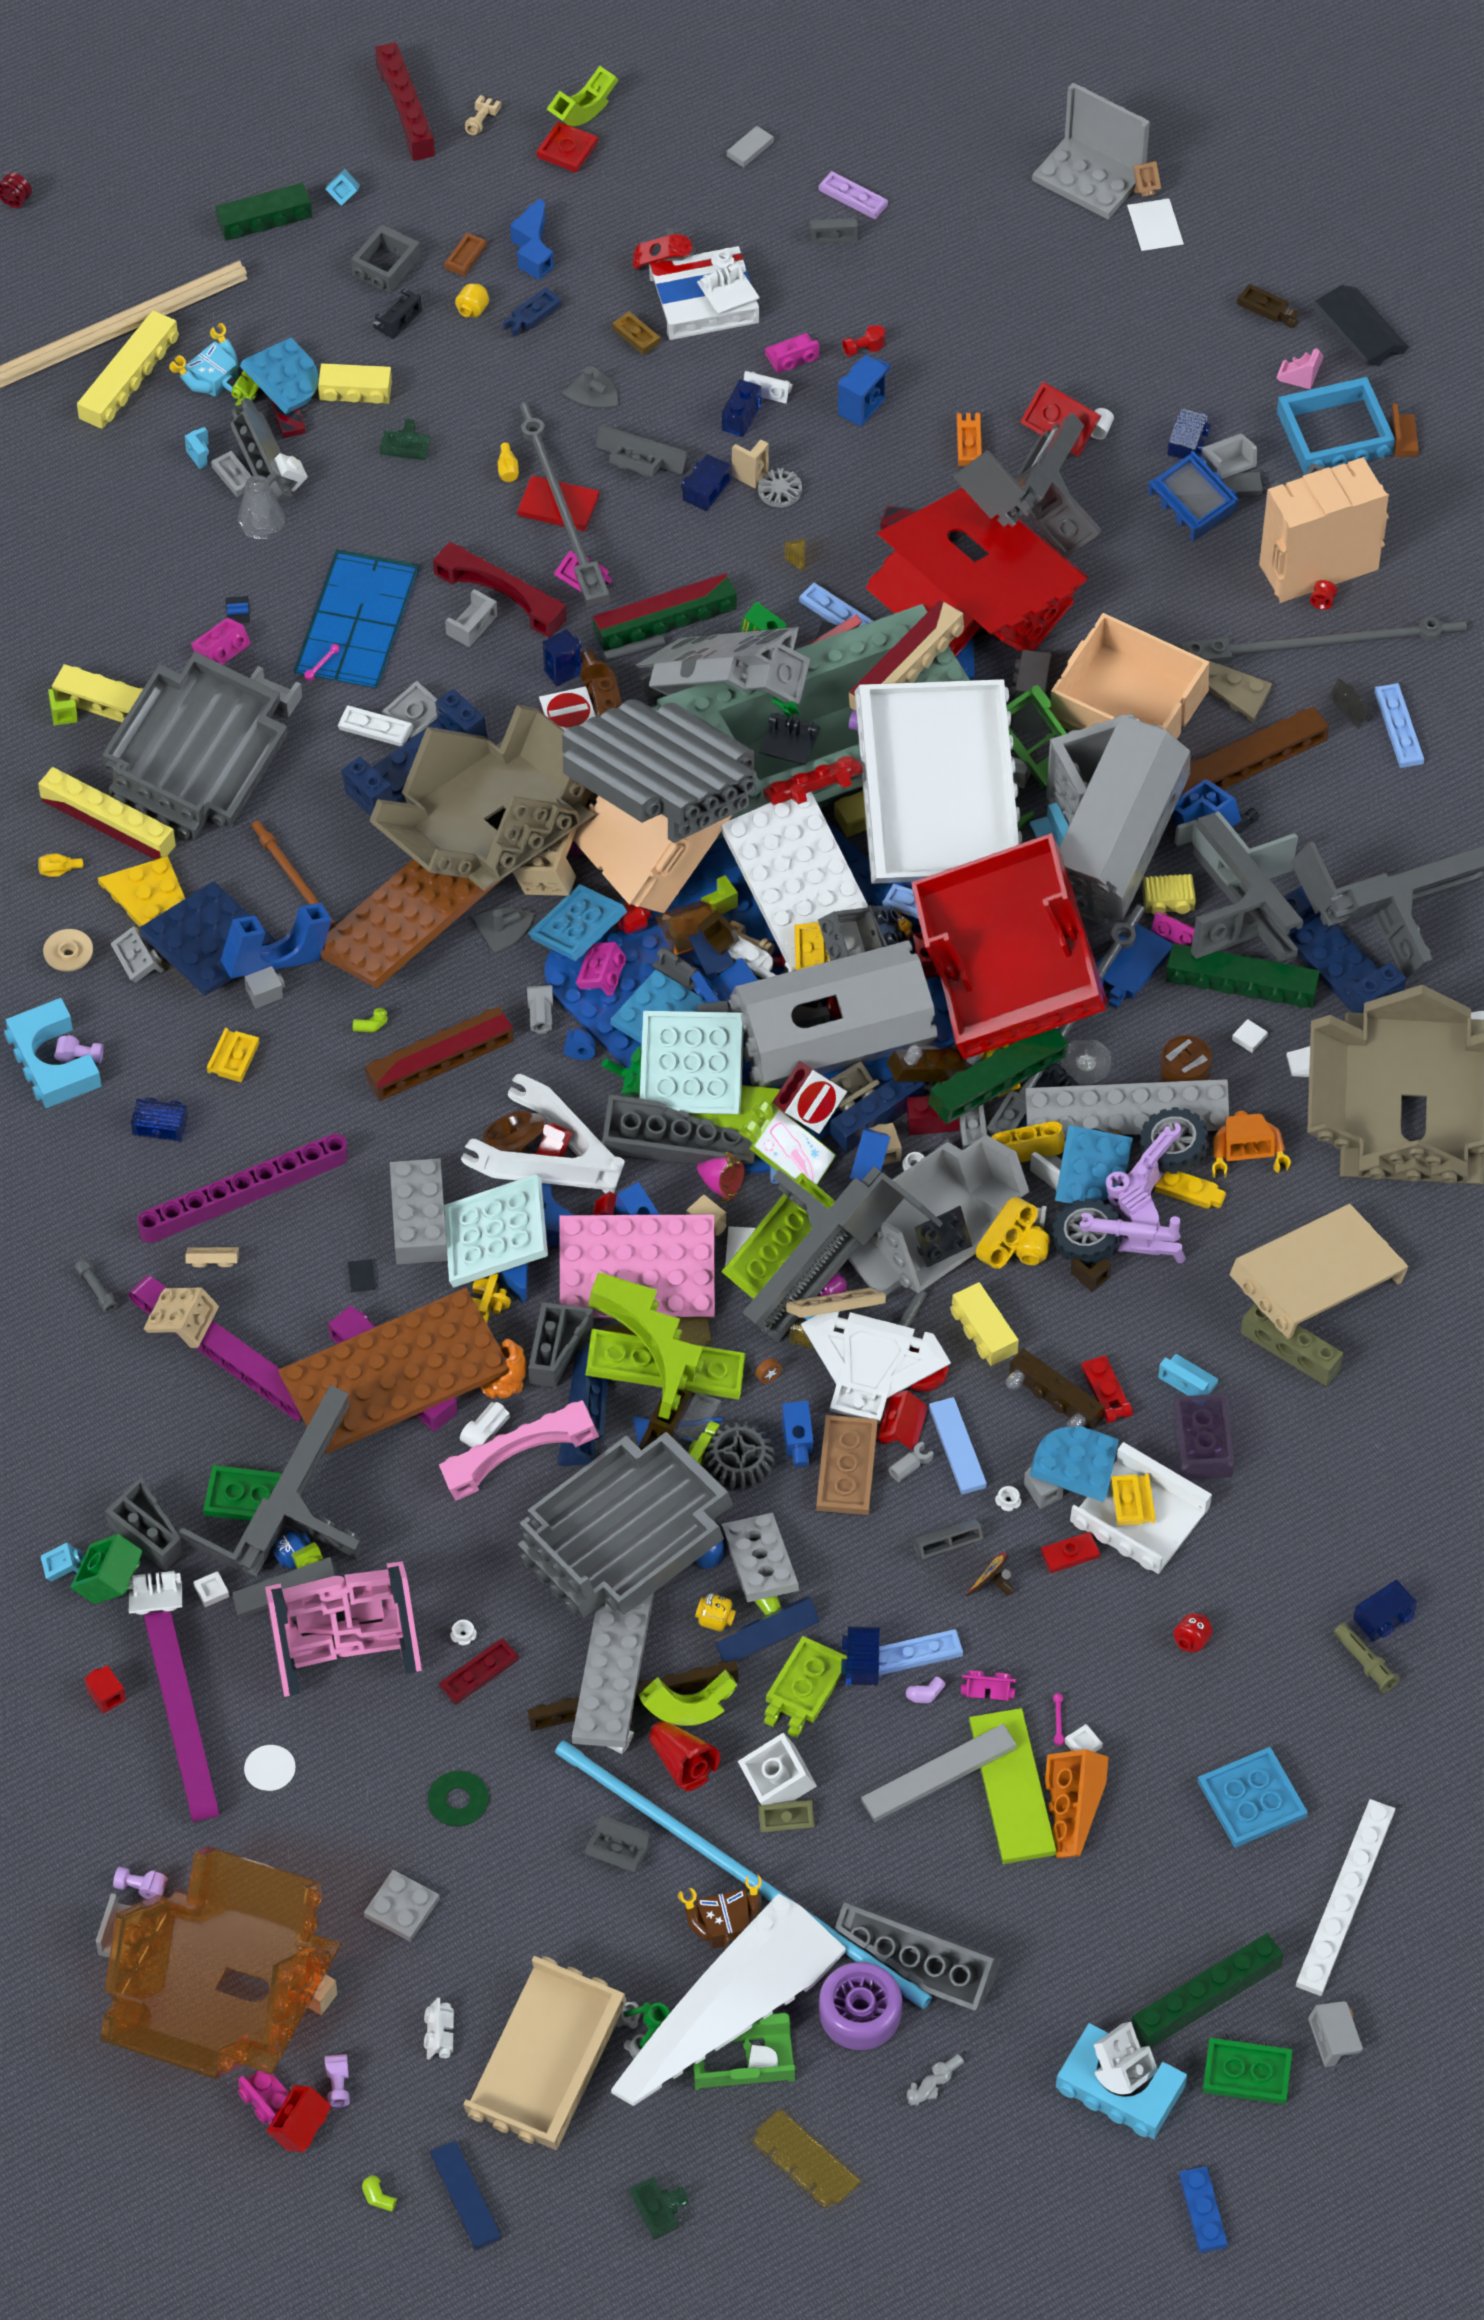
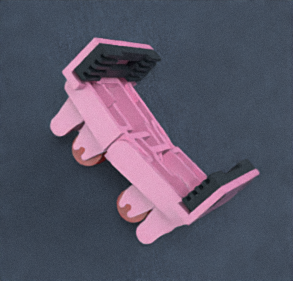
M403 1561L387 1563L386 1570L347 1574L344 1577L332 1576L282 1589L281 1583L265 1587L284 1697L300 1694L296 1668L337 1659L336 1654L340 1657L400 1649L406 1674L422 1671L408 1580ZM344 1611L346 1621L337 1622L335 1612ZM293 1616H296L298 1629L296 1627V1624L293 1623ZM382 1618V1622L359 1624L360 1622ZM301 1633H315L307 1636L301 1635Z

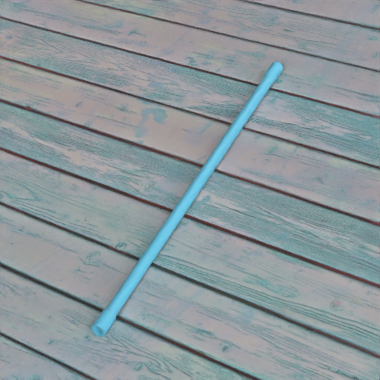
M563 1740L559 1743L555 1750L558 1756L587 1773L744 1884L747 1875L749 1885L756 1886L758 1884V1876L587 1758L583 1752L567 1741ZM761 1879L762 1883L758 1888L761 1896L770 1902L778 1894L788 1898ZM808 1912L846 1948L845 1954L856 1962H867L882 1967L894 1977L905 1998L922 2010L928 2006L932 1999L929 1993L897 1974Z

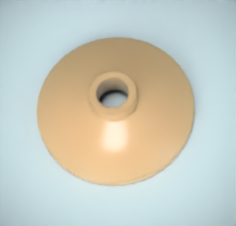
M60 930L46 940L43 948L44 958L54 969L74 971L82 968L90 961L93 955V944L91 939L79 930Z

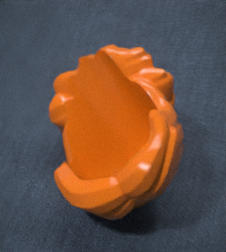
M506 1339L500 1346L506 1358L509 1372L496 1380L480 1386L483 1393L491 1399L498 1397L506 1399L513 1394H519L523 1389L527 1362L523 1354V1348L513 1340Z

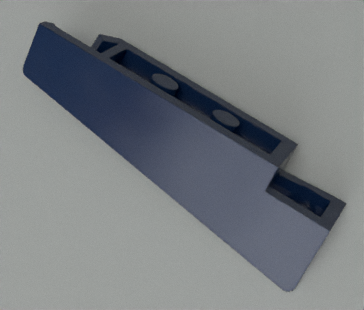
M589 1345L576 1355L568 1404L583 1400L599 1437L577 1447L573 1443L561 1442L558 1465L560 1466L588 1465L596 1459L595 1440L598 1441L604 1437L608 1379L585 1375Z

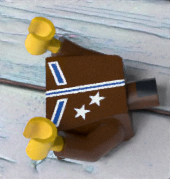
M748 1875L746 1876L745 1884L750 1889L749 1893H747L746 1889L696 1899L695 1890L689 1888L691 1897L689 1900H684L682 1891H679L678 1899L686 1905L684 1911L690 1929L703 1941H708L712 1948L724 1947L726 1950L762 1912L761 1893L758 1892L762 1880L759 1875V1881L756 1886L749 1885Z

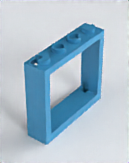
M1367 377L1278 397L1277 414L1304 475L1311 463L1325 468H1332L1344 463L1348 464V462L1362 457L1367 461L1393 455L1395 438ZM1364 400L1380 435L1379 438L1310 453L1294 417L1295 415Z

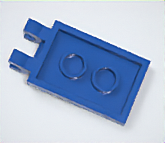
M1136 924L1134 927L1136 931L1134 944L1128 949H1121L1101 980L1103 986L1107 984L1113 988L1109 993L1112 997L1108 1004L1116 1009L1126 996L1133 999L1170 956L1172 943L1139 924ZM1123 936L1119 937L1121 940H1126ZM1103 956V957L1100 959V961L1096 964L1097 967H1098L1099 964L1101 963V961H1102V959L1104 958V956Z

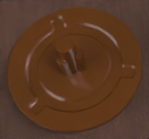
M528 1111L510 1113L492 1123L485 1130L481 1142L500 1151L526 1153L524 1147L543 1131L546 1120L543 1115Z

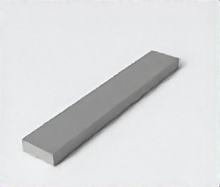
M1001 1724L861 1797L862 1803L875 1823L1017 1749L1016 1744L1004 1724Z

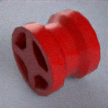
M1327 580L1316 581L1313 587L1314 592L1311 594L1309 601L1317 609H1330L1333 605V598L1337 594V587L1334 583Z

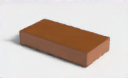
M466 233L444 263L445 269L465 277L487 247V240Z

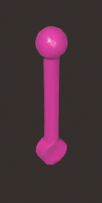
M333 644L331 650L312 670L305 672L304 676L307 681L313 680L314 674L334 653L340 651L339 645Z
M1056 1693L1053 1696V1701L1056 1703V1735L1054 1737V1744L1061 1746L1065 1740L1061 1728V1702L1063 1701V1695Z

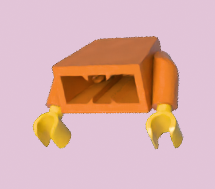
M1238 1111L1234 1116L1227 1117L1226 1126L1221 1127L1213 1139V1158L1216 1159L1212 1166L1213 1177L1215 1178V1171L1217 1169L1224 1170V1178L1227 1177L1225 1158L1227 1161L1275 1157L1276 1154L1277 1158L1273 1165L1275 1172L1279 1173L1280 1171L1279 1163H1283L1286 1166V1171H1288L1291 1161L1283 1153L1285 1147L1279 1128L1266 1122L1261 1114L1248 1115L1245 1111Z

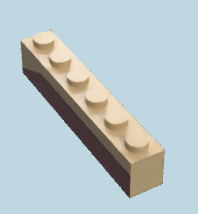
M939 600L849 691L850 708L856 710L855 690L859 685L914 683L919 673L924 668H928L934 658L940 652H944L955 637L961 635L964 629L963 613Z

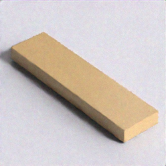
M873 1288L858 1289L789 1301L786 1311L801 1318L883 1304L885 1303L886 1294Z

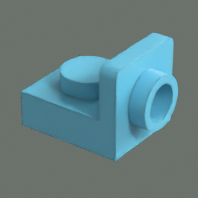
M205 427L185 435L186 452L199 469L208 466L207 455H209L207 445L209 442L208 431Z
M65 1543L41 1555L46 1579L52 1582L72 1571L77 1573L84 1558L82 1551L69 1543Z

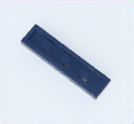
M806 1596L715 1639L714 1642L722 1661H737L820 1621L811 1597Z
M456 2140L430 2151L433 2162L474 2249L477 2250L501 2240V2235Z

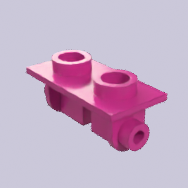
M1156 912L1151 932L1172 943L1192 947L1195 927L1181 923V921L1168 916V913Z
M968 1671V1675H962V1679L967 1680V1684H961V1694L966 1695V1698L985 1699V1689H991L990 1699L1009 1701V1699H1014L1015 1688H1010V1684H1015L1016 1679H1010L1011 1674L995 1673L994 1677H984V1672Z

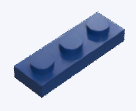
M1207 2166L1180 2171L1179 2178L1199 2253L1227 2248V2240Z

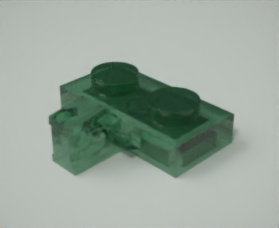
M406 418L403 431L384 430L380 445V455L426 460L431 442L430 436L419 435V433L415 432V419Z
M654 2177L628 2189L653 2240L679 2228L674 2214L678 2212V2207L688 2202L687 2194L682 2186L671 2192H668L667 2189L660 2190Z

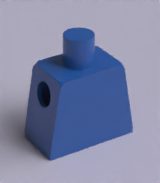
M639 1182L617 1194L614 1215H659Z
M809 1401L782 1403L781 1423L786 1457H793L795 1467L808 1466V1455H811L813 1452Z

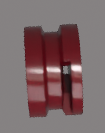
M7 173L3 180L0 181V199L10 207L20 208L32 194L31 185L18 173Z

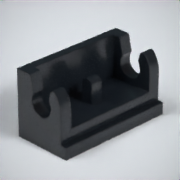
M405 288L402 289L400 292L403 295L399 297V300L384 315L377 314L374 317L378 321L373 323V328L394 339L422 311L421 295Z

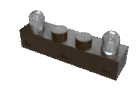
M913 1045L909 1049H896L886 1063L895 1082H945L951 1079L956 1072L965 1071L970 1068L976 1061L982 1059L984 1053L963 1059L959 1049H921L919 1046Z
M1024 1348L1010 1361L1009 1376L1005 1381L1007 1388L1016 1390L1023 1384L1031 1390L1035 1397L1044 1399L1051 1404L1056 1412L1063 1413L1070 1419L1066 1427L1082 1426L1093 1430L1103 1420V1404Z

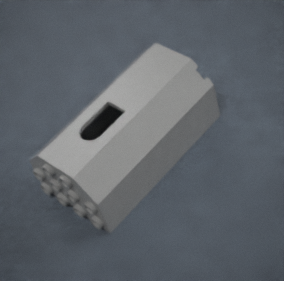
M1120 716L1059 847L1080 916L1100 924L1107 923L1111 918L1116 922L1124 920L1190 776V750L1162 727L1143 723L1136 717Z
M909 940L736 986L730 995V1000H728V1007L730 1013H743L741 1014L745 1042L743 1058L745 1062H749L752 1070L749 1072L752 1086L775 1088L784 1085L799 1061L823 1075L849 1068L859 1061L864 1064L890 1057L896 1049H916L920 1046H930L937 1037V1028L935 1024L931 1025L933 1016H935L934 1005L920 959L917 954L911 955L910 953L912 945ZM836 995L843 1019L809 1028H800L793 1023L791 1013L796 1006Z

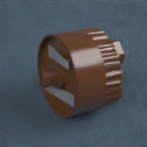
M1180 1035L1170 1039L1164 1045L1161 1054L1160 1074L1162 1081L1209 1080L1212 1053L1209 1046L1202 1039L1191 1035Z

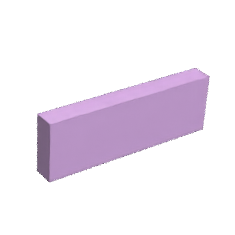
M833 171L819 184V191L873 219H876L888 206L887 199Z

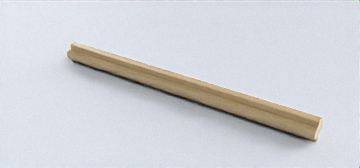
M238 260L0 365V388L140 327L153 310L166 316L247 280L245 267Z

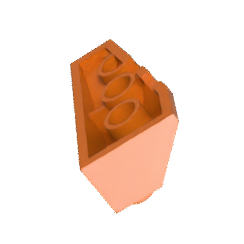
M1087 1749L1047 1755L1045 1785L1046 1789L1050 1790L1052 1801L1048 1805L1049 1811L1054 1814L1055 1824L1052 1827L1057 1858L1062 1859L1081 1855L1106 1785L1109 1757Z

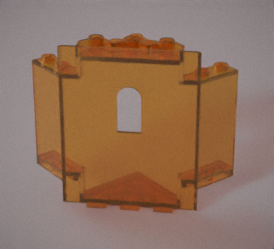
M210 1846L195 1851L188 1893L176 1890L171 1898L156 1895L116 1913L105 1992L111 1995L113 2002L107 2013L104 2014L100 2041L213 2079L242 2065L273 2074L342 1945L340 1942L314 1934L318 1925L316 1916L322 1899V1893L320 1892L322 1882ZM227 1969L263 1980L269 1984L270 1988L268 1995L258 2002L246 2001L216 1990Z

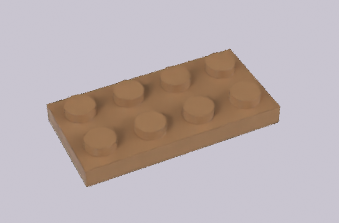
M826 1415L816 1511L869 1515L878 1419Z

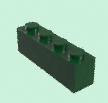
M303 182L215 206L217 223L225 241L312 217L311 201Z

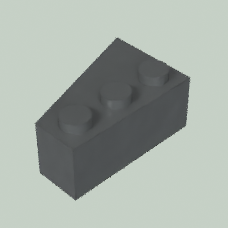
M542 1302L529 1363V1384L556 1387L594 1325L593 1309Z
M142 1476L105 1511L107 1526L116 1534H120L143 1550L142 1554L163 1571H166L183 1555L181 1538L167 1516L162 1512L154 1495L150 1493Z

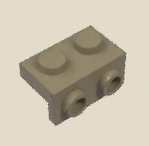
M861 1061L830 1079L847 1091L833 1113L840 1109L843 1112L856 1104L854 1102L860 1097L865 1098L874 1092V1088L880 1084L878 1079L873 1081Z

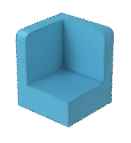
M344 169L327 185L326 190L342 206L359 189L360 184Z

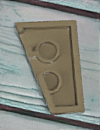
M1209 661L1210 683L1208 692L1216 698L1225 700L1230 704L1231 709L1236 712L1240 711L1247 716L1248 721L1254 724L1272 689V683Z

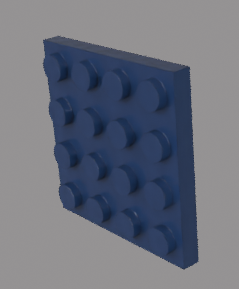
M213 881L142 925L139 929V934L206 996L233 979L230 978L224 968L221 957L232 920L250 915ZM264 929L265 936L263 939L262 946L270 945L277 942V940Z

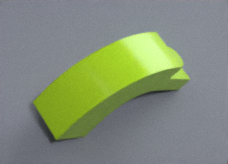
M599 66L581 91L573 96H567L559 91L547 107V110L567 125H582L594 118L607 105L609 101L606 98L619 79Z
M724 1670L702 1691L692 1695H681L670 1690L657 1677L638 1696L644 1706L659 1719L675 1725L691 1726L708 1722L725 1710L720 1701L729 1698L737 1684L734 1678Z

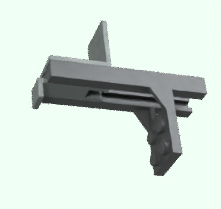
M1219 811L1198 818V821L1193 820L1177 826L1174 843L1177 846L1189 842L1193 843L1192 854L1233 903V905L1225 906L1219 910L1196 917L1191 953L1196 959L1258 936L1280 962L1297 956L1298 948L1287 935L1291 928L1301 929L1303 920L1269 880L1292 871L1291 861L1295 858L1298 836L1295 833L1249 849Z

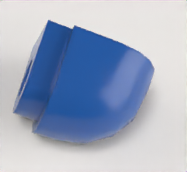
M575 1028L574 1031L568 1029L563 1054L579 1060L592 1059L596 1052V1045L591 1034Z

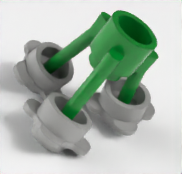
M634 2001L626 2002L615 2026L621 2027L624 2025L634 2029L638 2026L640 2013L644 2012L643 2020L648 2027L645 2035H636L632 2041L626 2040L624 2043V2048L630 2052L633 2060L672 2012L664 2004L654 2003L650 2005L646 2002L643 2006L639 2007Z

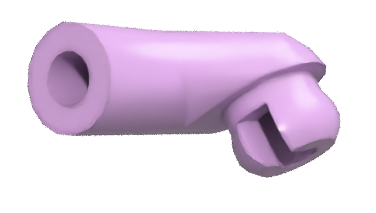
M935 1677L928 1686H909L906 1690V1697L915 1703H931L946 1684L941 1678Z

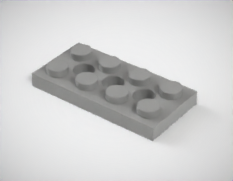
M773 1513L722 1524V1531L747 1602L799 1591L798 1581ZM759 1538L757 1541H750L749 1539ZM759 1555L766 1556L765 1558H762V1559H757V1558H756V1556H759ZM764 1573H770V1574H772L771 1576H768V1577H763V1576H762V1574H764Z

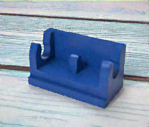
M864 1127L850 1179L856 1177L862 1181L874 1166L881 1171L890 1141L888 1134Z

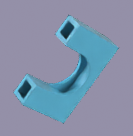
M61 998L5 1019L7 1030H4L6 1040L9 1045L14 1044L15 1049H13L16 1060L18 1063L23 1062L25 1066L23 1072L26 1080L33 1082V1093L37 1101L42 1100L45 1108L102 1087L100 1073L90 1054L61 1065L46 1064L35 1056L39 1046L47 1040L73 1031L71 1016Z
M1089 2023L1057 2075L1056 2088L1064 2096L1074 2097L1082 2101L1087 2108L1093 2111L1099 2110L1107 2114L1113 2122L1118 2124L1124 2123L1131 2127L1136 2134L1155 2139L1186 2086L1187 2074L1162 2062L1148 2087L1141 2093L1128 2097L1110 2093L1102 2086L1094 2073L1101 2067L1100 2061L1096 2056L1094 2044L1108 2033Z

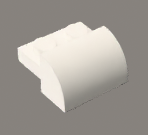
M1131 2022L1122 2023L1094 2044L1096 2056L1102 2066L1094 2073L1099 2082L1111 2092L1129 2094L1154 2076L1158 2070L1150 2047L1140 2048Z

